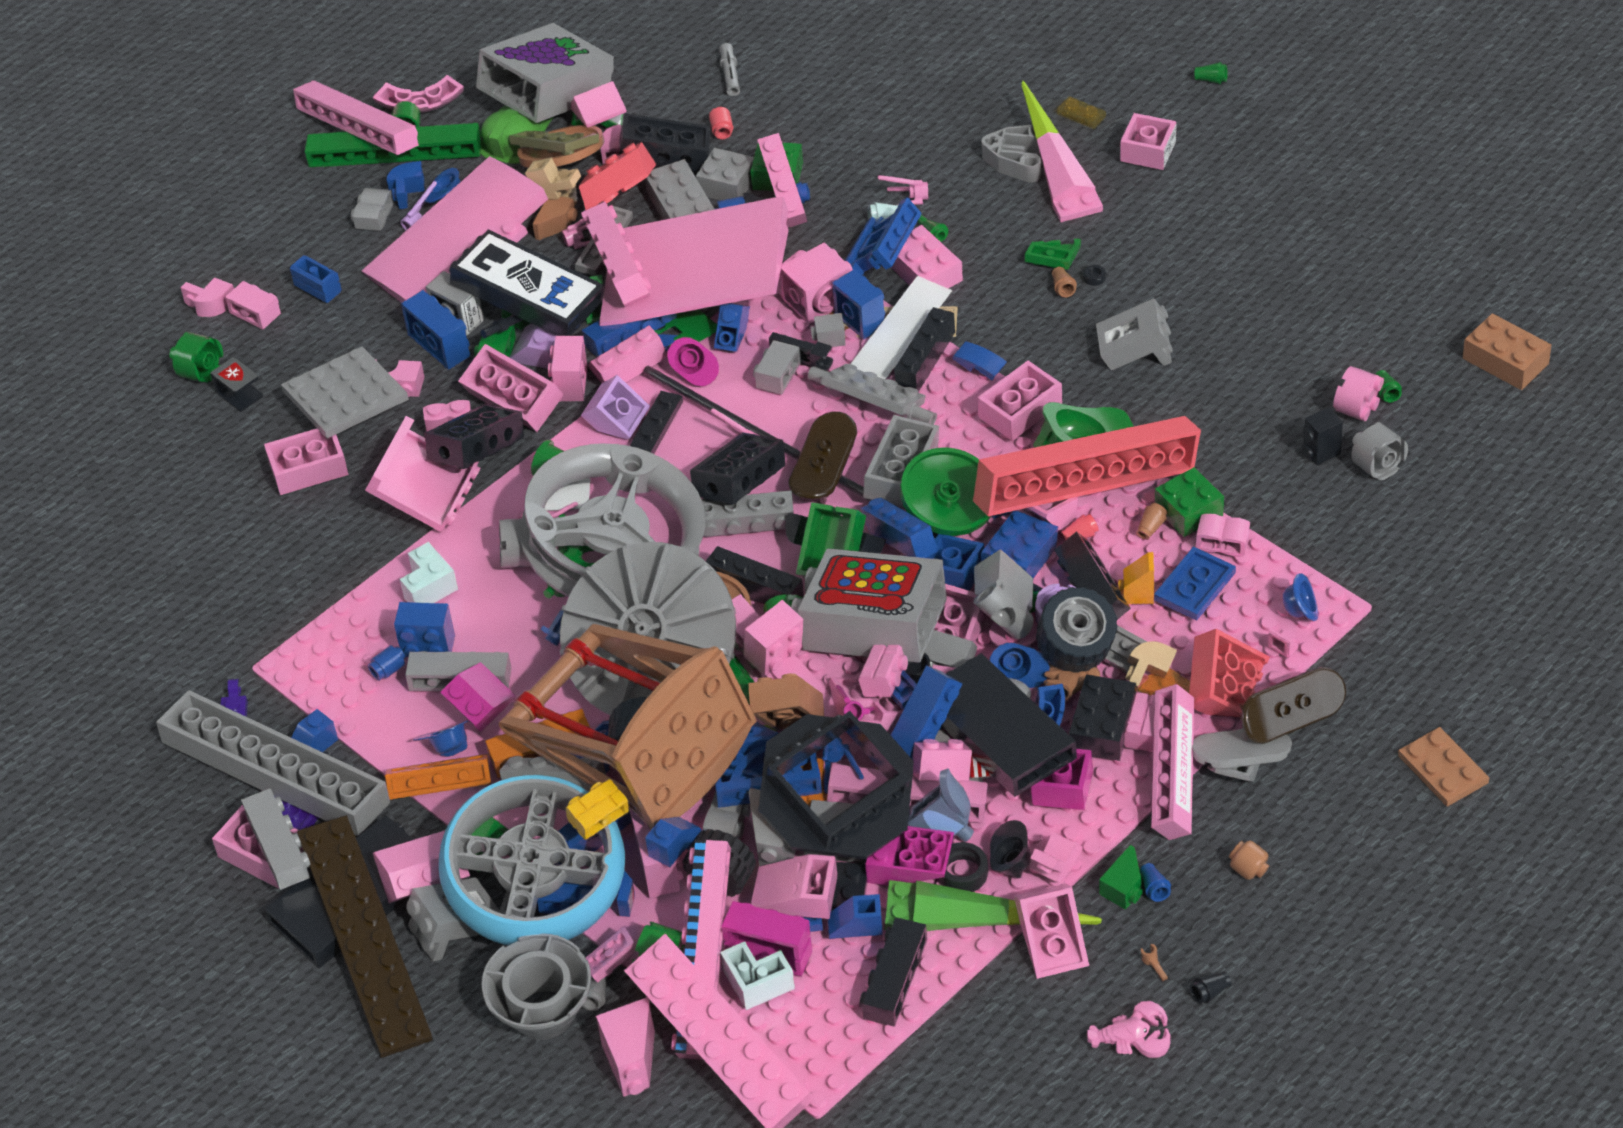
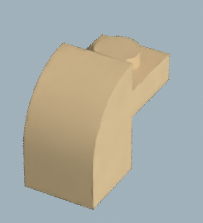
M552 157L533 161L525 172L527 178L544 189L548 199H559L563 191L573 189L581 177L578 168L559 172Z
M1156 641L1144 642L1138 645L1131 652L1127 660L1128 663L1135 666H1130L1125 679L1129 682H1135L1137 690L1145 671L1165 678L1177 650Z

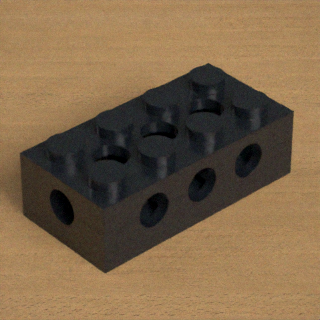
M624 113L618 156L624 153L623 149L628 145L634 143L636 146L642 142L656 165L665 166L685 159L692 172H699L709 155L710 126Z
M485 403L425 432L427 460L436 461L439 465L448 464L455 466L457 469H466L471 464L482 461L485 457L496 454L507 446L514 445L515 442L524 438L522 411Z
M743 432L690 470L691 483L698 491L700 498H703L705 501L714 500L723 502L725 505L736 504L741 498L786 466L783 440Z

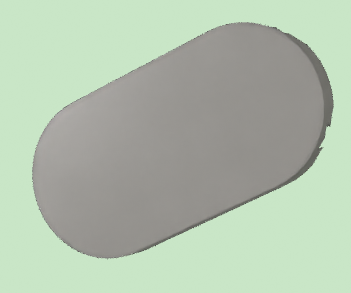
M1243 729L1207 733L1193 740V758L1201 764L1205 765V762L1211 763V767L1219 769L1278 762L1285 759L1288 753L1291 752L1292 741L1288 735H1284L1268 743L1258 744L1249 740Z

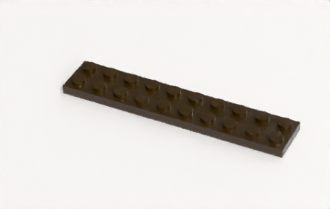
M345 815L298 830L297 835L300 839L302 850L306 852L309 858L311 874L380 1057L384 1058L432 1041L431 1031L348 816Z

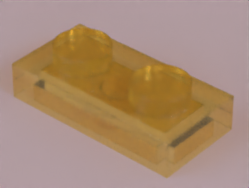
M1070 96L1057 108L1058 115L1092 129H1095L1106 117V111Z

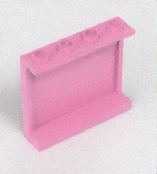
M406 416L365 491L442 532L446 524L451 526L457 515L454 509L459 511L465 498L462 497V494L467 495L473 484L469 480H475L481 469L477 466L479 461L471 464L469 468L457 469L453 465H439L436 461L427 460L425 438L409 430L414 420Z

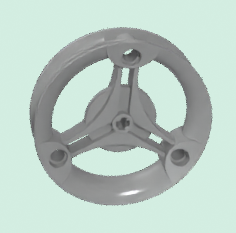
M606 443L583 445L552 457L532 477L525 496V510L521 519L520 540L526 559L538 576L556 591L569 597L574 586L585 573L584 569L586 567L568 559L556 547L566 545L588 546L599 553L607 555L625 544L655 542L649 535L650 524L646 513L635 503V493L653 491L662 497L673 508L680 521L682 540L679 547L685 548L698 556L705 530V509L700 495L691 481L678 468L663 458L627 445ZM605 477L613 485L607 495L588 500L576 514L553 518L544 509L549 498L569 483L582 479ZM619 490L629 492L628 498L618 496Z

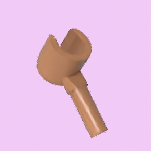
M1150 944L1151 953H1145L1141 948L1143 963L1151 965L1162 981L1168 979L1158 962L1157 947L1154 944Z

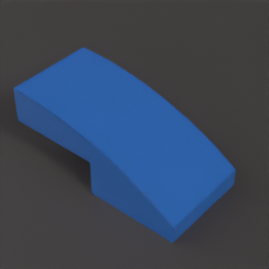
M965 342L952 357L953 360L971 372L975 368L991 381L1007 363V361L995 353L969 342Z

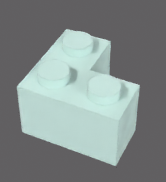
M429 542L408 553L412 573L400 579L403 596L407 602L435 603L458 590L454 570Z
M745 941L720 952L723 972L745 1010L795 989L793 970L781 950L758 961L755 960Z

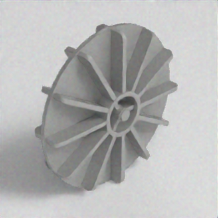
M663 542L625 544L621 548L608 553L591 567L587 566L584 569L585 573L578 580L568 597L566 605H563L561 609L564 612L560 629V656L564 654L565 647L573 639L579 638L592 624H597L698 649L715 646L723 651L729 664L731 659H734L736 609L733 606L726 585L718 573L705 560L695 553L673 544ZM601 647L594 651L596 655L659 682ZM656 659L673 670L680 666V664ZM586 665L583 668H578L570 677L582 696L596 708L609 715L620 703L631 698L649 697L653 692L648 688L595 665Z

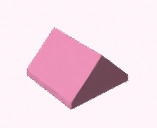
M613 81L574 96L571 103V110L587 128L626 113V108Z

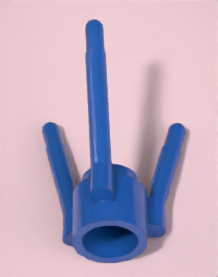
M837 737L823 747L822 759L825 761V794L828 793L831 762L840 761L844 754L859 779H864V775L850 752L849 745L843 744L840 737Z

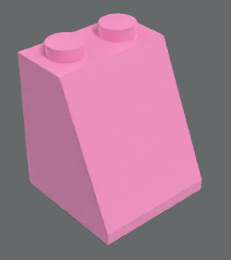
M647 997L596 1016L602 1047L624 1097L630 1094H639L644 1089L650 1087L655 1029L650 1002Z

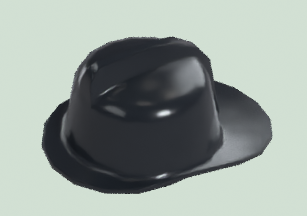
M1011 820L1002 824L991 838L990 867L994 871H1002L1006 875H1014L1018 879L1021 878L1022 872L1029 866L1032 860L1028 847V833L1026 826L1021 821Z

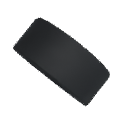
M953 843L947 867L956 860L965 859L976 863L978 870L969 876L960 877L949 873L946 868L945 876L939 878L940 883L946 887L971 892L980 889L988 876L986 854L973 843Z

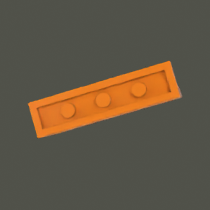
M488 754L387 769L385 778L389 799L491 784Z

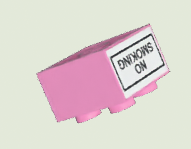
M1134 113L1120 141L1121 162L1163 170L1176 143V121Z

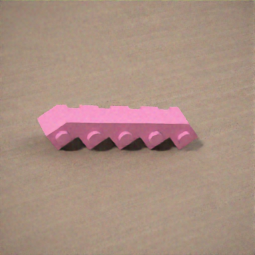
M603 202L581 212L624 306L627 307L650 296L648 290L652 287L647 277H641L639 273L643 269L638 258L633 259L631 256L634 250L630 241H624L622 237L626 233L621 223L616 224L614 220L617 218L613 206L608 207L606 202Z

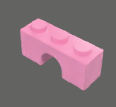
M399 360L397 367L388 373L407 392L408 397H419L425 378L422 362Z

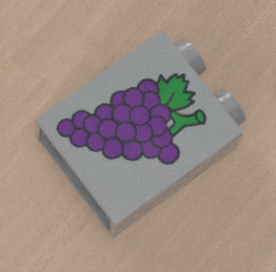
M551 23L480 49L476 88L538 123L571 110L574 96L611 82L614 70V57L555 23Z

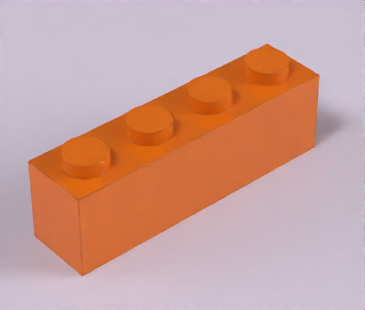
M583 709L571 711L563 715L590 728ZM544 720L542 722L537 723L540 725L579 735L549 720ZM507 734L485 740L488 755L497 778H501L499 771L509 758L514 756H521L522 758L541 756Z

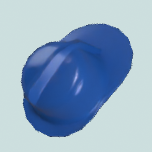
M457 168L447 169L435 178L434 181L437 184L425 199L426 203L440 201L461 182Z
M1017 643L999 645L990 656V662L1005 676L1017 679L1025 683L1029 688L1037 687L1044 683V680L1047 679L1044 673L1050 670L1049 662L1043 657L1041 652Z
M468 720L452 728L420 735L413 738V741L428 739L437 753L447 757L456 755L468 747L464 724Z

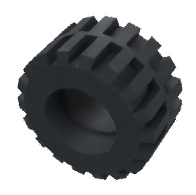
M717 829L700 831L682 862L687 876L692 874L693 864H690L689 856L690 849L695 848V840L728 841L731 853L727 896L733 897L736 894H740L755 868L756 859L753 852L740 839L727 832L725 833Z

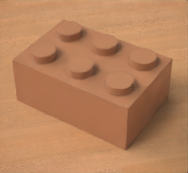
M1492 313L1464 340L1463 359L1522 390L1549 364L1551 344Z
M783 674L782 678L779 679L763 677L757 679V682L748 683L750 708L754 716L776 731L786 729L806 714L824 716L823 694L797 676V674Z

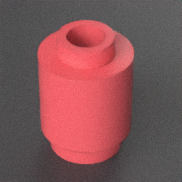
M724 107L713 109L709 113L712 133L718 139H727L733 131L730 112Z

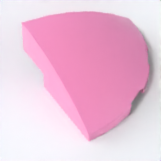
M829 677L831 694L839 716L844 715L843 707L845 702L837 692L836 685L842 687L850 700L861 703L864 708L874 707V710L869 714H864L860 721L881 724L890 735L892 734L903 710L891 697H879L878 695L876 697H865L858 679Z

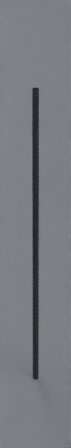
M651 366L645 367L644 374L709 411L715 409L758 435L776 438ZM783 442L784 453L797 460L801 451ZM841 475L838 484L863 497L864 487ZM932 532L934 538L936 539V537L938 536V534ZM1033 583V592H1040L1043 589Z

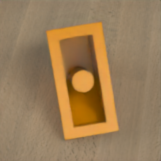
M1153 552L1146 553L1123 569V579H1118V588L1128 604H1154Z

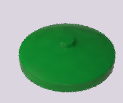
M934 448L918 454L906 466L900 483V497L907 513L930 525L932 532L941 535L959 536L980 529L988 522L991 516H987L973 502L979 459L968 452L955 448Z

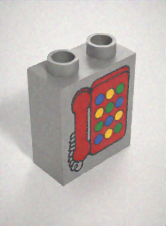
M826 549L818 568L810 567L807 570L804 598H795L791 605V608L804 619L802 634L803 650L868 657L874 645H885L886 647L888 645H900L908 661L921 662L947 600L943 560Z

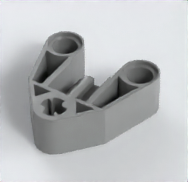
M1033 125L1006 127L982 138V158L996 171L1025 182H1036L1041 178V158L1037 154H1033L1040 153Z

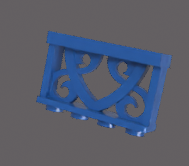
M777 734L745 739L739 752L729 765L735 769H726L723 775L731 776L730 781L721 782L720 777L715 783L718 808L750 804L749 790L750 788L761 790L762 777L758 773L748 770V768L761 757H765L766 742ZM816 753L782 775L800 796L822 794L821 776ZM810 761L811 770L803 771L800 766Z

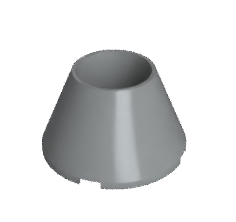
M545 933L522 936L518 938L517 942L507 947L503 945L490 958L482 976L483 997L492 1014L503 1023L536 1040L552 1039L565 1032L584 1004L591 987L589 963L580 952V949L563 937ZM551 991L557 993L551 999L544 1002H524L529 996L538 992Z

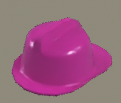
M683 337L671 344L668 350L669 364L687 381L696 386H706L716 379L719 373L718 360L701 343L692 338Z

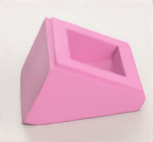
M1269 629L1268 647L1290 658L1298 649V644L1274 629Z

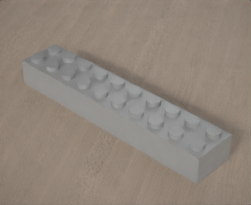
M190 690L156 721L162 743L262 791L271 788L275 797L280 796L281 800L325 821L347 815L353 832L357 836L390 804L385 781Z

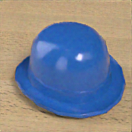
M1299 573L1295 576L1293 584L1285 588L1283 592V605L1289 615L1295 618L1306 616L1311 621H1317L1319 611L1312 585L1307 576Z

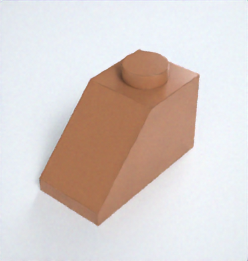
M560 196L559 199H548L543 204L533 222L536 240L557 234L567 229L572 221L575 222L578 211L575 208L574 199Z

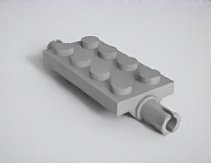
M844 364L830 372L815 366L809 370L808 379L825 385V388L835 389L903 415L905 418L935 424L937 413L920 407L924 404L926 395L918 393V390L915 388L900 386L894 380H884L877 377V374L873 372L858 370L852 364Z

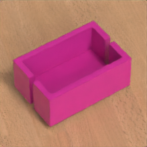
M732 901L721 926L725 950L745 941L756 961L781 950L793 970V975L802 977L812 954L809 920L797 915L791 916L779 913L774 909H763L749 903Z

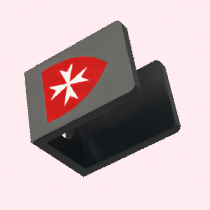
M232 357L210 372L216 394L240 412L263 397V394L251 385L258 380V375L235 357Z

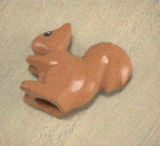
M1049 663L1050 670L1046 671L1044 676L1051 679L1044 680V684L1050 686L1063 683L1066 703L1072 695L1082 690L1086 674L1100 676L1101 674L1097 667H1093L1086 672L1073 673L1071 671H1063Z

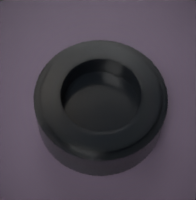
M1090 265L1083 271V280L1091 286L1101 285L1106 280V270L1099 265Z

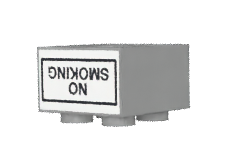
M443 271L426 286L427 294L434 296L440 305L447 307L452 315L457 319L460 318L465 323L467 328L465 331L466 336L484 321L480 298L450 284L449 273Z

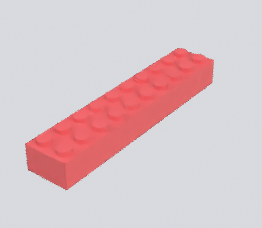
M1186 416L979 459L973 502L987 516L1182 474L1195 466L1201 430Z

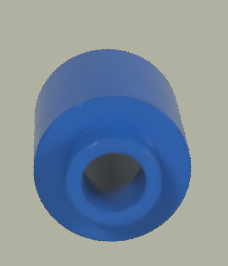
M389 645L371 659V663L367 666L373 677L380 681L383 678L387 679L405 665L404 659L406 656L398 646L393 647Z

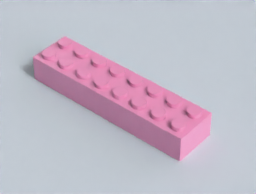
M666 934L624 970L765 1128H784L814 1100V1097Z

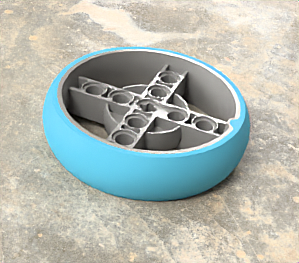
M544 775L517 776L493 783L469 798L459 808L447 826L440 846L438 864L443 892L454 912L466 925L494 942L509 946L517 942L519 937L542 933L553 934L570 940L585 932L604 915L620 889L625 868V849L616 822H612L597 832L603 843L605 853L570 849L564 837L553 828L557 808L566 811V807L571 799L576 796L582 797L589 791L570 781ZM529 806L526 823L509 829L500 839L472 836L475 830L490 818L510 809ZM541 813L546 814L545 816H537ZM535 836L541 837L539 839H533V837ZM478 852H483V853H484V854H482V855H475V853H478ZM506 855L511 856L507 859L501 858L502 856ZM558 862L563 863L560 866L553 865ZM582 866H588V867H589V868H587V869H580V867H582ZM459 868L493 872L501 886L510 893L506 915L493 911L474 899L461 881ZM525 882H531V883H532V884L526 885V886L522 885V884L525 883ZM564 882L594 886L585 897L567 909L547 916L534 917L538 898L552 894ZM520 905H525V906H527V907L524 908V909H518V908H517V907L520 906Z

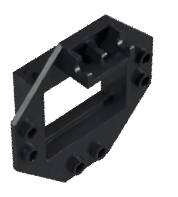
M851 711L843 716L837 715L836 717L806 714L766 742L758 811L793 850L867 859L907 831L914 761L881 724L859 721ZM847 732L885 775L888 781L824 824L782 775Z

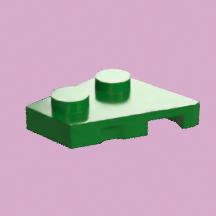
M1074 239L1073 244H1061L1060 240L1031 242L1025 253V262L1055 268L1063 267L1069 270L1080 249L1081 239Z

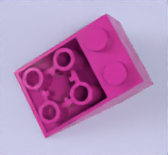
M908 826L906 832L867 858V883L888 886L889 880L915 883L916 880L926 881L944 877L954 832Z

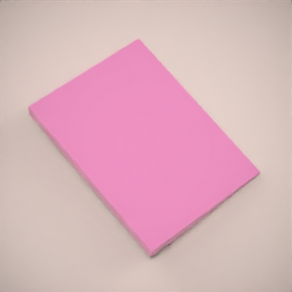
M780 196L623 228L626 235L622 237L624 241H630L634 250L631 256L633 259L638 258L643 269L639 273L641 277H647L652 288L648 290L650 296L625 307L607 270L600 326L624 324L776 294L789 231L786 225L788 208L784 197Z

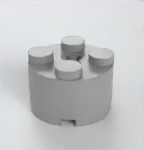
M1381 422L1375 423L1363 432H1358L1352 439L1354 444L1352 461L1378 480H1385L1395 474L1400 469L1397 465L1401 460L1405 461L1408 454L1407 442Z
M521 519L499 520L501 568L531 567L521 545Z

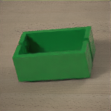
M811 502L796 575L805 579L807 570L810 567L818 568L826 549L859 552L866 515L855 509L837 506L835 508L831 505Z

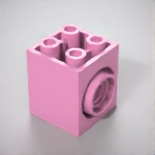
M822 243L783 264L780 271L783 300L808 324L814 322L815 316L827 315L835 311L832 282L852 271L850 263L844 261L835 249H831L826 243Z

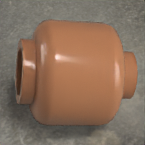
M1240 841L1229 855L1231 859L1230 867L1247 880H1251L1255 876L1261 878L1269 868V865L1266 864L1269 855L1253 841H1246L1245 843Z

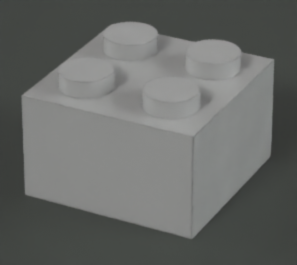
M713 148L696 175V179L709 198L726 200L743 196V193H746L752 184L751 168L754 157Z

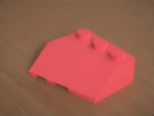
M642 142L636 146L634 143L628 145L623 149L624 153L619 156L613 154L605 160L606 163L599 167L596 164L586 171L588 174L579 185L586 210L598 205L602 201L607 204L619 194L618 191L625 192L649 176L656 163Z
M1218 629L1195 636L1189 694L1194 697V709L1206 715L1241 717L1242 710L1239 704L1244 703L1250 695L1255 693L1256 683L1261 681L1263 676L1262 668L1268 663L1270 657Z

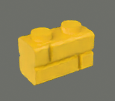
M611 779L604 783H595L587 794L582 797H574L566 807L568 821L577 829V832L584 840L629 812L627 798L618 790Z

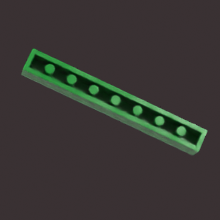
M479 123L415 127L418 133V146L396 155L348 132L308 134L305 154L309 167L480 157L482 137Z

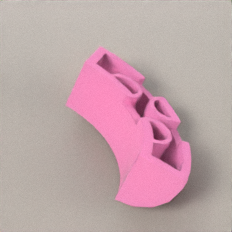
M448 75L438 83L426 87L424 91L419 92L401 89L386 82L373 96V100L390 110H393L394 106L399 102L409 101L419 108L420 113L441 108L452 102L464 91V86Z

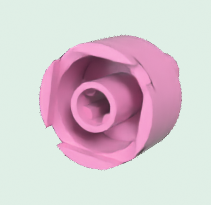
M1350 366L1342 377L1345 380L1342 387L1338 386L1333 407L1336 409L1335 411L1366 422L1370 415V410L1375 411L1378 407L1380 398L1377 397V394L1383 386L1384 378Z

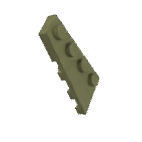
M526 130L509 135L510 144L520 145V148L533 147V150L536 151L546 149L549 153L559 151L562 155L573 154L576 149L600 142L599 134L597 133L584 137L583 133L566 135L565 132L549 133V131Z

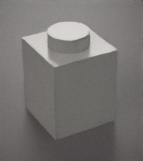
M842 313L814 317L815 326H811L812 340H817V342L828 344L832 347L846 345Z

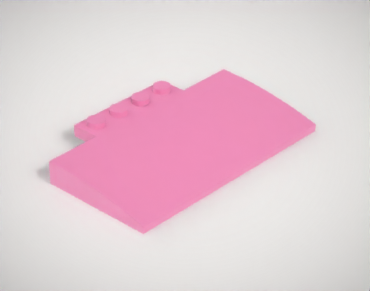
M489 156L366 266L362 273L401 303L422 290L427 293L426 286L443 271L449 273L452 262L457 261L462 256L464 250L470 248L475 243L477 237L482 236L488 229L516 243L519 242L528 233L526 227L521 225V223L548 200L546 193L541 186L523 174Z

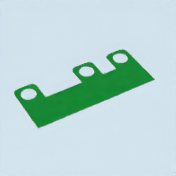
M696 309L676 313L677 318L665 323L666 325L663 329L654 330L656 334H661L675 326L683 333L674 337V341L687 337L700 342L716 333L717 324L700 310Z

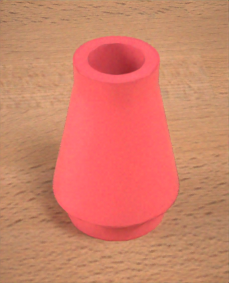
M1083 514L1060 533L1065 541L1076 531L1085 538L1095 536L1094 533L1099 531L1091 514L1086 516Z

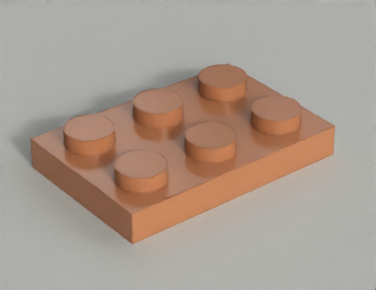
M1441 727L1398 750V756L1447 807L1489 783V777Z

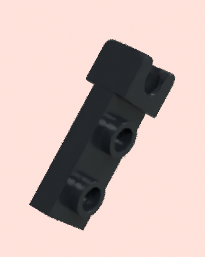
M772 332L769 337V345L775 340L798 346L801 364L811 366V368L815 366L825 371H828L833 364V358L827 356L832 350L831 345L821 342L813 344Z

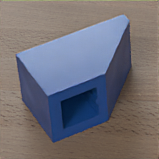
M732 303L720 305L714 348L738 351L747 329L750 306Z
M880 894L852 896L832 910L830 919H828L829 939L883 935Z

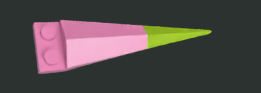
M1022 81V90L1040 151L1053 209L1060 222L1102 212L1103 205L1095 191V186L1026 83Z

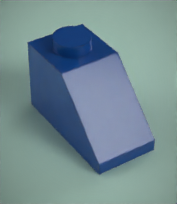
M318 709L298 723L291 737L321 752L338 740L334 722Z
M681 817L660 819L645 837L648 856L671 867L700 833L701 828Z

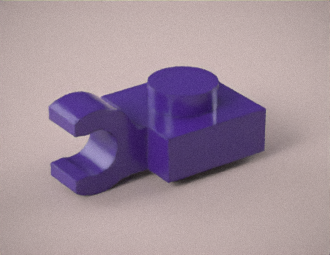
M230 679L228 680L229 697H221V705L247 717L246 695L241 696L239 680Z

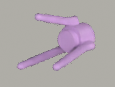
M436 181L432 182L415 206L400 221L405 231L422 217L419 211L426 203L425 199L436 186Z

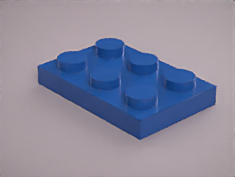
M1193 546L1154 593V601L1197 621L1235 575L1236 566Z

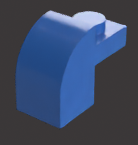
M421 161L398 165L387 176L388 188L391 190L393 200L398 201L399 209L408 208L407 193L425 191Z

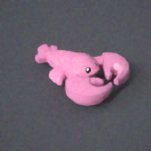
M1142 1001L1135 1006L1133 1014L1128 1019L1125 1015L1117 1016L1112 1019V1025L1098 1030L1094 1025L1089 1026L1087 1040L1088 1043H1091L1092 1048H1097L1100 1042H1103L1105 1044H1116V1052L1119 1054H1132L1131 1047L1134 1046L1141 1054L1148 1058H1159L1165 1055L1170 1048L1171 1035L1167 1028L1164 1029L1162 1039H1158L1160 1030L1152 1033L1146 1041L1144 1038L1149 1031V1025L1158 1027L1159 1021L1155 1018H1158L1164 1027L1167 1026L1168 1017L1159 1004L1152 1001Z

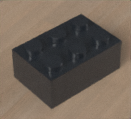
M1086 674L1069 735L1076 741V749L1091 750L1094 757L1121 760L1124 749V732L1136 693L1135 682Z

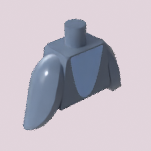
M949 768L940 771V784L911 806V809H909L908 826L954 832V836L956 835L963 842H966L974 833V830L967 825L971 811L970 799L964 788L955 779Z

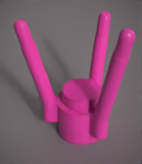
M836 685L837 692L845 702L843 714L851 711L860 721L864 714H869L874 710L873 706L864 708L861 703L850 700L842 687Z

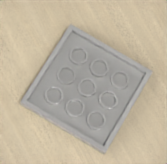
M363 347L354 349L345 355L281 384L283 392L326 438L409 400L407 392Z

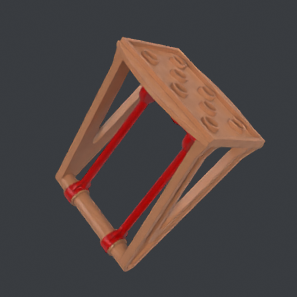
M592 624L579 638L573 639L565 647L564 654L530 690L520 694L513 703L514 707L501 719L498 725L508 736L590 786L597 782L604 783L611 778L572 754L610 764L619 771L628 787L626 788L611 779L618 790L627 798L629 810L636 813L652 830L660 819L683 815L714 786L739 752L751 727L757 720L723 651L719 650L718 647L698 649ZM601 647L659 682L596 655L594 651ZM656 659L680 664V666L673 670ZM586 665H595L653 691L633 716L619 741L545 708L544 704L578 668H583ZM536 718H545L579 735L530 721Z

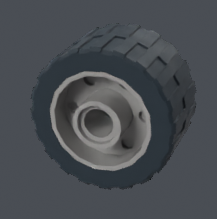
M1069 587L1068 589L1058 591L1045 604L1037 625L1036 640L1039 651L1042 652L1043 657L1051 665L1063 671L1079 673L1097 667L1107 657L1116 636L1118 625L1113 606L1109 604L1103 595L1101 596L1096 591L1086 589L1085 587Z

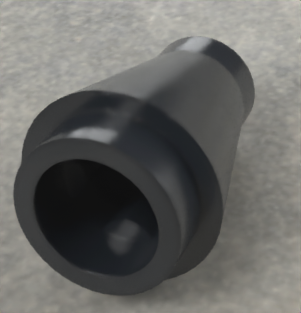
M1222 971L1218 974L1195 978L1193 983L1190 984L1189 989L1192 998L1197 1003L1201 1004L1204 1002L1207 1004L1224 989L1230 987L1232 982L1228 973Z

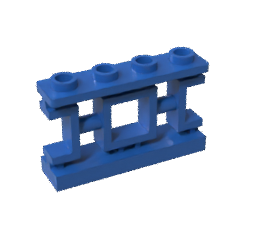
M906 197L901 200L893 215L885 219L881 216L877 221L874 217L870 218L845 261L849 262L852 270H855L861 276L872 267L876 270L881 265L885 270L892 267L922 213Z

